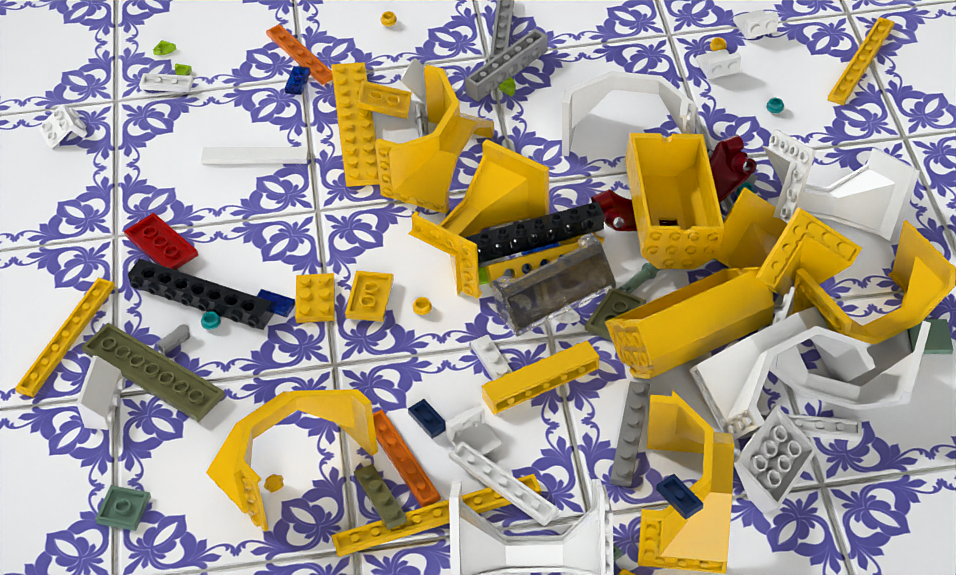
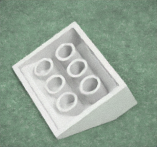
M777 404L772 407L765 417L764 421L766 424L758 427L734 461V466L748 498L762 513L780 507L818 450Z

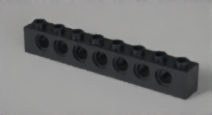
M598 201L464 238L477 244L478 264L604 230V212Z
M140 258L128 273L131 287L137 290L140 289L152 295H158L201 311L215 312L219 317H225L234 322L249 325L252 328L264 330L274 315L272 301Z

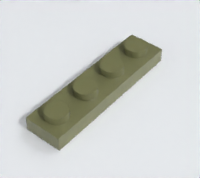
M373 464L353 471L355 479L387 530L407 522L405 513Z

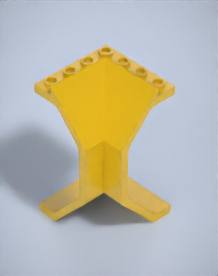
M426 65L424 76L428 122L438 124L433 133L405 143H395L380 138L376 140L375 148L380 194L387 198L447 214L450 209L449 188L458 157L472 134L492 139L495 134L494 121L461 113L460 103L444 69Z
M488 139L482 143V159L463 200L439 225L420 217L419 212L415 211L411 215L412 230L408 233L450 254L457 296L463 291L465 294L477 299L482 295V291L479 290L477 244L464 237L481 233L482 230L488 227L524 219H534L549 214V167Z
M744 187L723 222L725 230L718 256L714 259L729 268H740L741 271L743 268L761 267L755 278L767 284L772 292L784 297L794 284L796 270L803 267L820 285L852 266L862 247L799 207L789 223L780 218L773 217L776 207Z
M905 220L903 221L893 270L889 273V277L904 292L901 308L862 326L852 320L802 267L796 270L792 315L816 307L829 330L876 345L920 324L956 286V268L940 251L930 244L928 239L924 238L917 231L916 227Z
M358 389L283 391L234 425L206 474L244 514L248 513L256 527L260 526L266 532L269 529L258 485L261 477L251 468L253 439L296 410L337 423L372 457L378 452L372 403Z
M673 390L672 396L650 395L647 449L704 454L703 475L689 488L704 505L702 510L686 520L671 505L663 510L642 509L638 566L726 574L733 494L734 441L732 433L714 432V429Z

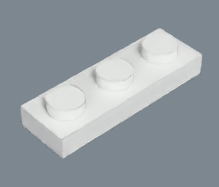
M143 73L139 86L140 90L190 92L194 80L193 76Z
M489 335L470 341L471 348L492 380L513 372Z

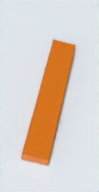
M280 24L266 30V35L321 85L333 80L332 71Z
M379 410L373 413L376 440L421 508L441 501L440 494L384 411Z

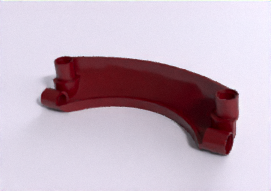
M738 134L718 142L709 159L719 203L741 186L755 172L757 167L755 160L749 158L747 153L741 151L744 149V143ZM610 189L591 197L592 203L598 201L604 212V222L608 227L615 231H637L632 199L622 197ZM618 217V221L614 225V220ZM659 220L660 226L677 224L676 220Z

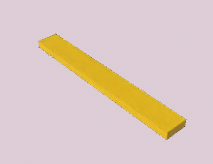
M882 17L877 19L828 95V101L844 106L893 29L894 21Z
M99 277L96 279L15 387L17 393L34 398L116 287L114 282Z

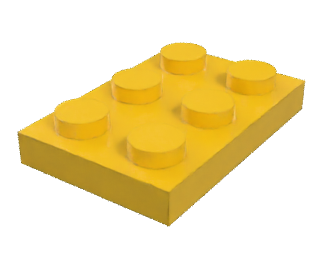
M361 80L356 107L407 119L412 92Z
M356 271L345 311V318L384 322L394 275L390 273Z
M334 273L296 275V323L335 321Z

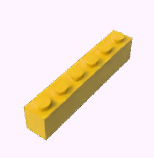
M588 340L577 343L552 356L542 358L538 362L482 385V398L493 415L598 370L599 355Z

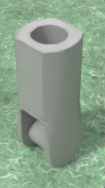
M182 324L178 326L172 333L157 342L160 352L166 355L179 346V344L187 341L190 338L188 325Z

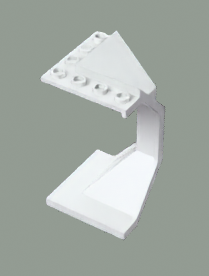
M610 71L565 90L562 101V156H569L576 125L611 90L659 94L681 133L694 134L698 113L696 103L663 76Z
M773 130L769 146H763L783 185L773 217L780 218L789 223L799 207L814 217L834 220L896 242L920 170L879 149L872 148L869 160L865 166L829 187L806 184L816 150L788 136L781 130Z
M791 287L789 294L784 295L782 311L776 312L773 324L792 315L794 287ZM922 321L913 353L862 387L808 373L796 345L777 354L773 358L769 371L800 395L854 410L907 404L910 402L931 323Z
M816 307L797 312L695 365L689 371L722 433H732L734 441L766 424L757 408V402L773 358L777 354L805 340L811 339L832 378L846 383L875 368L873 358L866 350L871 344L829 330L819 310Z
M592 479V506L590 510L564 534L544 536H507L464 503L462 499V481H453L449 496L451 575H499L504 573L535 572L614 575L613 512L606 487L602 485L600 479Z

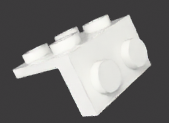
M756 10L734 16L733 21L744 37L750 39L776 32L779 15L776 12L766 14L763 10Z
M726 49L698 55L696 56V62L706 78L710 80L740 72L741 55L739 52L729 54Z
M414 58L402 75L401 82L425 103V67ZM444 69L446 76H448L449 73Z
M61 104L40 125L39 130L50 148H54L70 131H73L82 138L88 134L84 128L85 124L79 119V113L75 109H69Z
M481 404L469 408L466 412L452 417L449 421L445 422L446 437L455 448L463 441L483 456H486L502 447L501 440L485 422V409Z

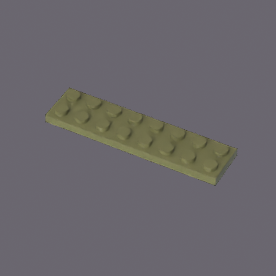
M109 322L81 346L83 353L92 358L93 356H98L120 369L124 378L197 422L203 419L225 397V392Z

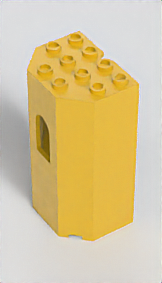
M630 133L625 155V165L642 256L657 269H697L716 258L725 228L703 134L672 133L670 137H662L661 133ZM659 220H676L677 226H660Z
M761 267L743 268L742 271L740 268L722 269L605 321L618 358L623 364L626 363L630 366L629 372L634 378L651 379L771 324L775 306L773 293L767 284L755 278Z

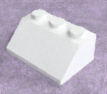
M93 356L76 404L85 428L109 430L111 422L115 419V409L120 404V394L125 389L126 381L120 369L98 356Z

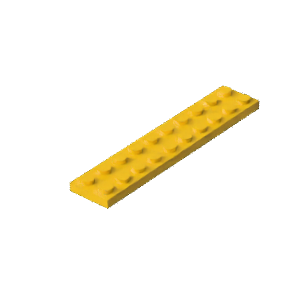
M365 62L331 64L346 187L378 185L376 136L372 111L356 107L361 80L367 81Z

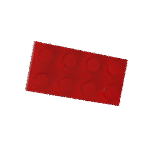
M154 212L124 231L125 236L158 265L177 270L199 256L198 251Z

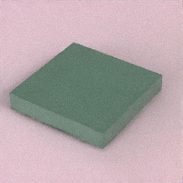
M924 319L923 321L930 322L931 325L923 354H953L954 349L947 319ZM922 322L907 329L912 353L915 350Z
M110 485L95 518L96 524L136 531L151 498L150 492Z

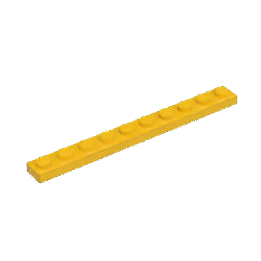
M535 474L517 478L524 485L541 495V488ZM490 487L462 495L464 503L478 514L512 504ZM449 500L406 512L407 522L389 530L380 520L331 535L337 556H344L450 523Z

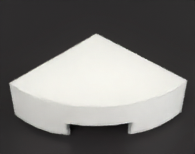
M566 305L553 314V319L560 323L570 324L580 321V315L569 305Z

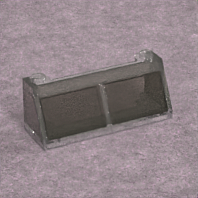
M592 233L584 235L578 240L580 248L515 280L509 276H501L491 281L498 316L517 337L616 287V281L603 246Z

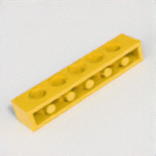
M591 237L485 265V270L490 288H496V291L507 289V285L514 283V286L525 284L527 279L532 278V281L543 279V275L546 274L555 276L561 274V270H578L579 265L593 266L597 264L596 261L602 260L597 237ZM578 250L583 252V257L580 260L576 257ZM561 254L565 256V262L562 265L558 262V257ZM543 259L548 263L544 270L540 267V262ZM525 264H528L530 268L527 274L522 272V267ZM506 269H510L512 272L509 279L504 277Z

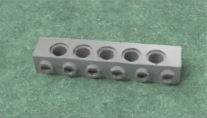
M534 29L466 77V95L479 102L498 88L499 84L513 77L548 51V36Z

